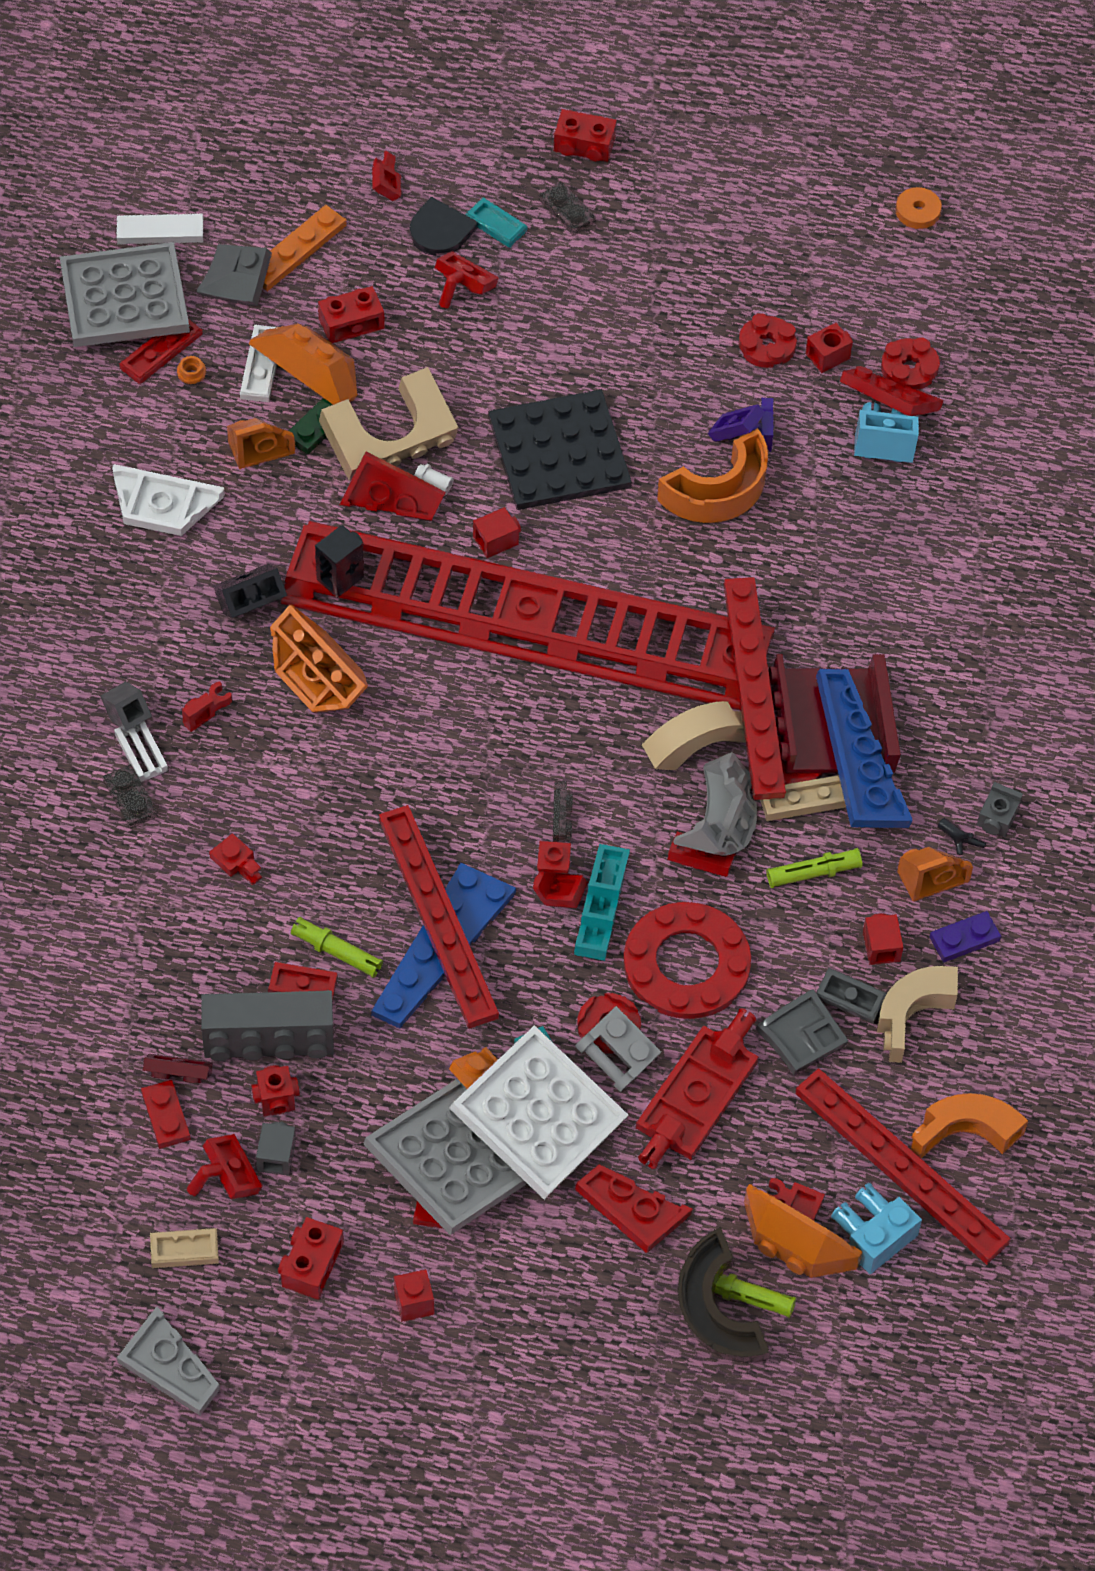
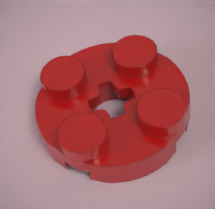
M763 313L755 314L752 320L748 321L740 331L739 349L743 352L744 358L755 366L772 368L776 364L782 363L783 365L795 353L797 344L796 329L791 323H787L780 318L767 316ZM770 338L775 343H769L766 346L763 345L762 339Z
M923 337L916 339L905 338L889 342L885 347L881 360V371L885 378L916 390L928 387L932 380L937 377L940 366L937 352L930 346V342ZM908 360L916 362L915 368H910L909 365L903 364Z

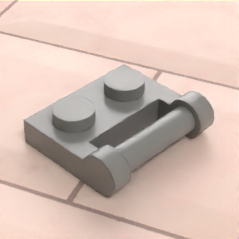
M617 1006L575 1045L581 1053L585 1052L615 1082L614 1087L619 1092H622L661 1054V1051ZM599 1037L630 1070L624 1074L593 1042Z

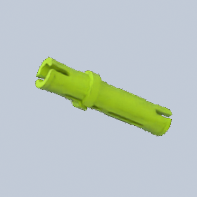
M858 848L836 854L826 852L823 853V857L775 868H767L766 875L770 888L824 875H828L830 878L836 876L838 872L862 868V858Z
M301 916L296 920L298 926L294 924L291 929V935L314 946V950L320 953L325 951L370 975L372 978H375L378 974L376 969L380 970L383 965L382 959H378L333 935L332 930L326 927L322 929L306 921Z
M732 1273L729 1276L722 1274L716 1283L714 1292L722 1295V1299L728 1301L731 1298L788 1318L792 1315L796 1304V1297L788 1296L737 1279V1275Z

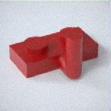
M453 251L439 257L434 269L443 273L447 278L439 300V306L442 308L450 307L457 284L461 283L470 292L482 295L495 288L499 279L496 275Z
M235 1134L208 1138L203 1148L212 1164L200 1167L188 1185L187 1192L192 1196H197L210 1177L219 1176L230 1199L257 1195L263 1186Z

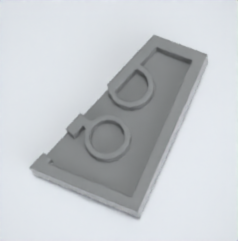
M158 1306L117 1357L120 1365L199 1416L220 1390L219 1383L197 1355L193 1354L184 1343L181 1335L165 1319Z

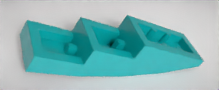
M599 844L588 885V893L582 912L574 955L605 961L630 849Z

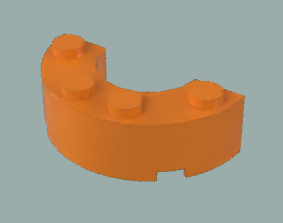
M757 428L733 441L731 457L733 468L724 475L701 477L691 473L683 466L660 478L657 500L673 514L694 522H723L745 513L760 498L765 486L768 450L762 433Z

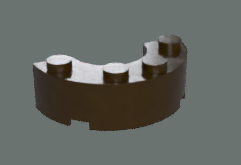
M717 1228L705 1235L694 1245L680 1271L678 1299L684 1320L696 1340L711 1353L721 1358L742 1363H753L771 1359L758 1321L743 1323L731 1320L722 1314L715 1304L714 1292L717 1281L726 1270L735 1265L722 1228Z

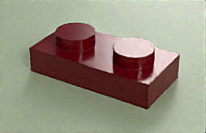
M148 1054L144 1058L143 1071L151 1072V1077L170 1079V1075L183 1076V1081L189 1083H202L203 1079H208L211 1076L213 1062L157 1054Z

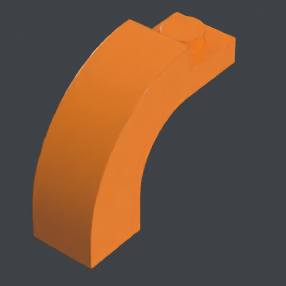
M973 1093L949 1096L937 1101L926 1109L923 1124L911 1136L913 1139L911 1150L918 1157L923 1158L945 1137L954 1133L969 1132L983 1137L1003 1154L1025 1134L1028 1120L1012 1106L991 1096Z

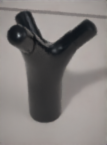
M943 818L938 824V828L953 839L957 855L963 854L962 843L982 848L986 846V842L974 838L973 833L964 832L947 818Z

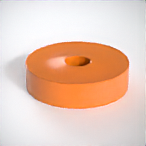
M914 187L903 191L898 196L895 211L898 219L904 225L915 229H924L931 227L939 220L942 204L939 197L931 190Z

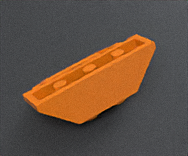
M299 323L267 329L250 339L249 345L334 405L346 399H349L351 403L357 397L354 359L310 327Z
M289 605L271 625L275 672L313 713L349 709L368 687L363 670L323 628L293 605Z
M751 1184L748 1185L744 1204L754 1244L758 1246L761 1253L770 1258H779L795 1274L802 1275L804 1273L810 1278L857 1270L861 1262V1250L849 1245L847 1241L777 1198L762 1190H758V1188Z

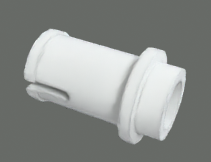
M420 464L414 476L445 491V495L449 492L454 480L452 477L431 469L429 464Z

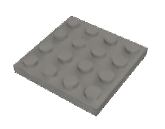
M174 242L60 257L74 347L190 332Z
M458 1079L365 1137L364 1146L449 1235H452L527 1184L449 1109L452 1103L467 1090Z

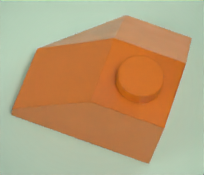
M257 418L246 421L241 420L227 426L228 443L239 469L295 454V437L290 431Z
M926 847L921 850L912 849L900 857L897 872L914 902L970 882L973 866L967 860L931 847Z

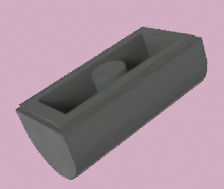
M829 967L816 992L821 1001L872 1024L876 1023L880 1015L882 1003L887 995L886 992Z

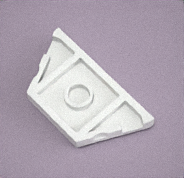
M115 464L112 467L122 518L126 525L182 536L221 501L225 495L224 487Z

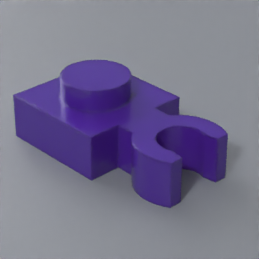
M761 398V408L765 414L760 419L758 429L765 439L768 452H771L773 443V398Z

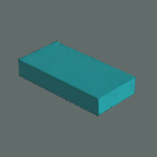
M484 197L465 214L478 222L479 229L508 248L527 232L526 224Z

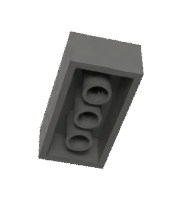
M332 991L201 994V1030L204 1058H211L214 1061H226L230 1057L258 1060L262 1056L291 1059L297 1055H308L311 1058L319 1059L334 1054Z

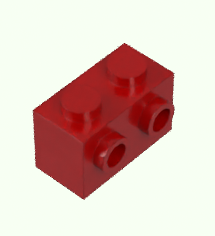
M562 109L554 133V152H559L565 156L584 157L591 161L608 162L616 138L617 120Z
M373 286L356 289L349 293L331 296L318 301V317L328 341L332 344L385 329L384 310Z
M306 1217L302 1227L297 1226L294 1230L290 1243L293 1247L289 1256L284 1255L279 1264L278 1274L281 1275L282 1287L319 1300L343 1247V1230Z

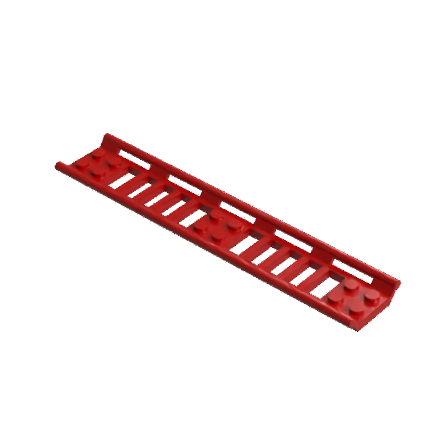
M309 521L308 525L303 526L286 574L284 588L287 596L281 598V604L293 605L304 610L705 703L724 701L728 702L732 709L741 711L727 616L356 532L363 541V551L382 556L370 590L352 586L340 595L339 598L372 605L370 613L314 600L315 592L334 596L317 580L315 545L338 527ZM394 558L411 562L400 596L382 593ZM423 565L440 568L429 603L412 600ZM452 571L469 575L458 610L441 606ZM481 578L504 583L493 618L470 613ZM564 597L586 602L576 637L553 632ZM598 605L616 609L605 644L588 640ZM402 612L460 625L459 633L401 620ZM628 612L645 615L635 651L617 647ZM657 618L675 622L665 658L647 654ZM687 625L710 630L700 666L676 661ZM762 625L767 657L771 639H773L775 627ZM490 633L542 644L548 646L547 653L491 641L489 636ZM578 653L637 666L636 674L578 661ZM667 674L723 686L726 687L725 695L668 682L666 677Z

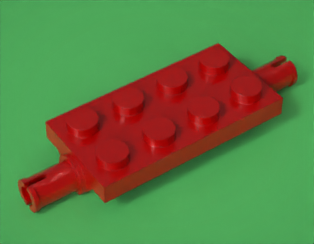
M739 1009L729 1027L722 1031L714 1032L703 1025L636 1122L635 1129L651 1137L643 1152L638 1156L642 1164L646 1165L650 1161L648 1167L656 1169L668 1148L689 1160L693 1159L758 1063L759 1056L748 1051L743 1045V1038L757 1021L754 1014L749 1012L745 1017L744 1015L747 1010Z

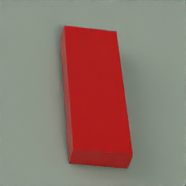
M188 319L190 332L152 337L119 363V367L138 384H142L203 335L202 329Z

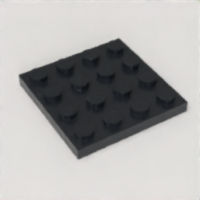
M602 389L488 411V418L516 510L632 487V481Z

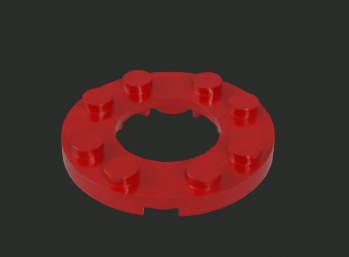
M677 902L652 910L635 924L625 944L623 963L627 981L641 1001L644 1000L650 1006L657 1009V1012L670 1017L697 1019L724 1010L744 990L750 974L751 952L743 931L725 913L700 903ZM680 933L697 934L715 947L719 957L718 967L714 974L705 982L695 985L675 983L660 972L656 962V953L662 943L670 936Z

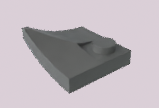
M218 244L211 266L198 287L197 293L201 296L228 302L258 306L272 252L262 247Z
M814 989L783 1006L756 1026L759 1034L777 1052L793 1075L843 1048L848 1043V1039Z

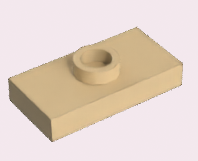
M217 1228L150 1233L152 1268L219 1263Z

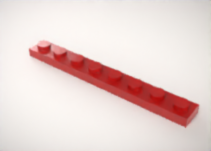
M755 577L724 579L723 586L754 800L785 798L786 789Z
M409 805L379 814L381 827L468 1029L499 1019V1012Z
M818 1068L796 1088L795 1094L986 1265L1009 1245L1011 1240L1009 1236L822 1070Z

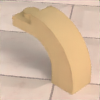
M724 701L700 705L666 722L642 746L655 769L676 770L693 753L709 744L720 741L745 743L741 711H733L729 703Z
M933 966L918 969L899 979L888 991L881 1006L877 1032L884 1033L883 1050L889 1051V1062L902 1063L905 1050V1023L910 1016L927 1008H955L958 993V967Z

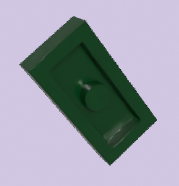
M324 398L289 430L295 437V447L307 455L327 437L319 422L321 410L333 404Z

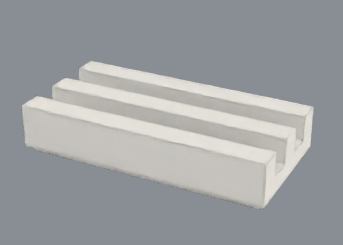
M145 721L127 731L121 730L120 727L114 729L115 736L139 783L168 771V766ZM138 731H141L159 767H154L137 734ZM130 735L148 770L147 772L143 773L125 738L126 736Z

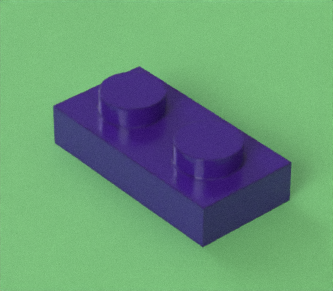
M757 404L724 413L707 434L715 442L725 439L732 440L736 436L746 435L759 427L758 422L765 412Z
M985 911L932 931L929 938L944 963L1000 942L1001 935L989 913Z

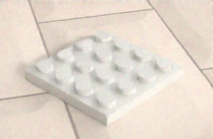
M535 1025L449 1107L462 1122L544 1200L628 1116L614 1100Z

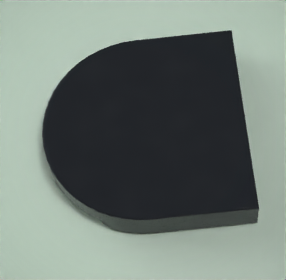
M432 196L418 210L410 222V236L414 246L428 255L457 251L478 229L477 221Z

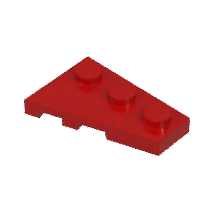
M861 366L843 371L840 379L841 383L907 416H917L939 411L944 401L938 397L873 374L870 369Z

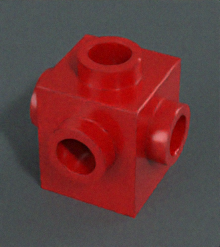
M272 1065L263 1070L256 1071L257 1084L251 1085L254 1103H261L263 1117L295 1111L294 1097L300 1096L297 1076L290 1077L288 1065L282 1067Z

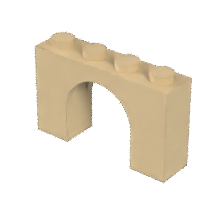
M428 367L401 378L398 389L412 415L414 428L407 436L399 440L383 441L368 434L362 427L349 399L321 410L319 422L349 481L352 480L366 451L394 466H398L402 459L410 456L412 459L419 458L426 454L429 448L434 446L443 448L454 441L459 427Z

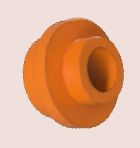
M187 356L178 364L177 376L182 382L187 384L199 383L206 376L205 364L198 357Z

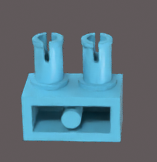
M871 402L866 403L859 412L854 437V456L913 463L919 436V417L907 416L895 409H892L891 413H882L879 404L874 402V410H871Z
M867 1183L865 1185L866 1190L862 1187L857 1192L855 1198L874 1215L871 1220L864 1222L849 1207L847 1202L841 1204L842 1209L838 1206L832 1213L831 1218L850 1235L849 1245L862 1251L860 1265L869 1274H872L918 1236L922 1219L900 1197L893 1202H888L871 1183Z

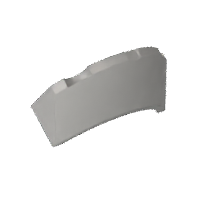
M731 752L704 765L703 770L707 787V807L704 820L697 822L693 830L676 836L673 841L675 845L716 855H730L742 850L751 841V836L757 822V803L750 794L752 784L749 771L736 755Z

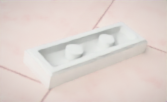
M203 214L117 216V244L203 242Z
M254 325L252 338L267 329L277 327ZM251 345L243 376L240 399L269 402L277 364Z

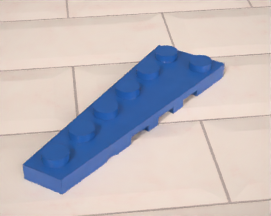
M819 669L816 679L850 826L864 828H909L913 821L900 789H896L891 778L893 772L890 765L885 764L879 740H875L870 729L872 723L863 708V702L849 670Z
M460 863L445 888L469 945L479 938L484 928L491 920L493 921L516 894V887L463 863ZM424 924L371 1010L373 1017L399 1029L423 1003L428 993L434 990L442 981L445 975Z

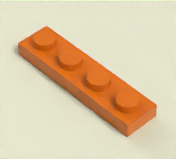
M327 205L318 210L270 250L272 255L263 289L268 292L345 228L347 220Z

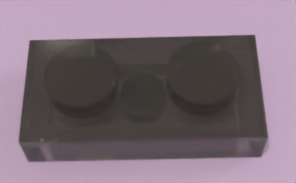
M562 181L539 194V201L573 236L596 223V216Z
M131 764L103 776V782L129 829L158 817V811Z
M554 781L553 842L565 843V839H572V820H566V812H572L573 794H567V781Z

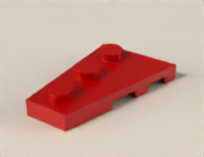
M366 451L339 505L365 507L366 510L395 512L396 515L432 521L446 492Z
M600 1164L579 1180L575 1187V1190L645 1253H648L691 1215L693 1210L684 1204L679 1207L665 1200L666 1196L654 1191L652 1194L637 1187L635 1181Z

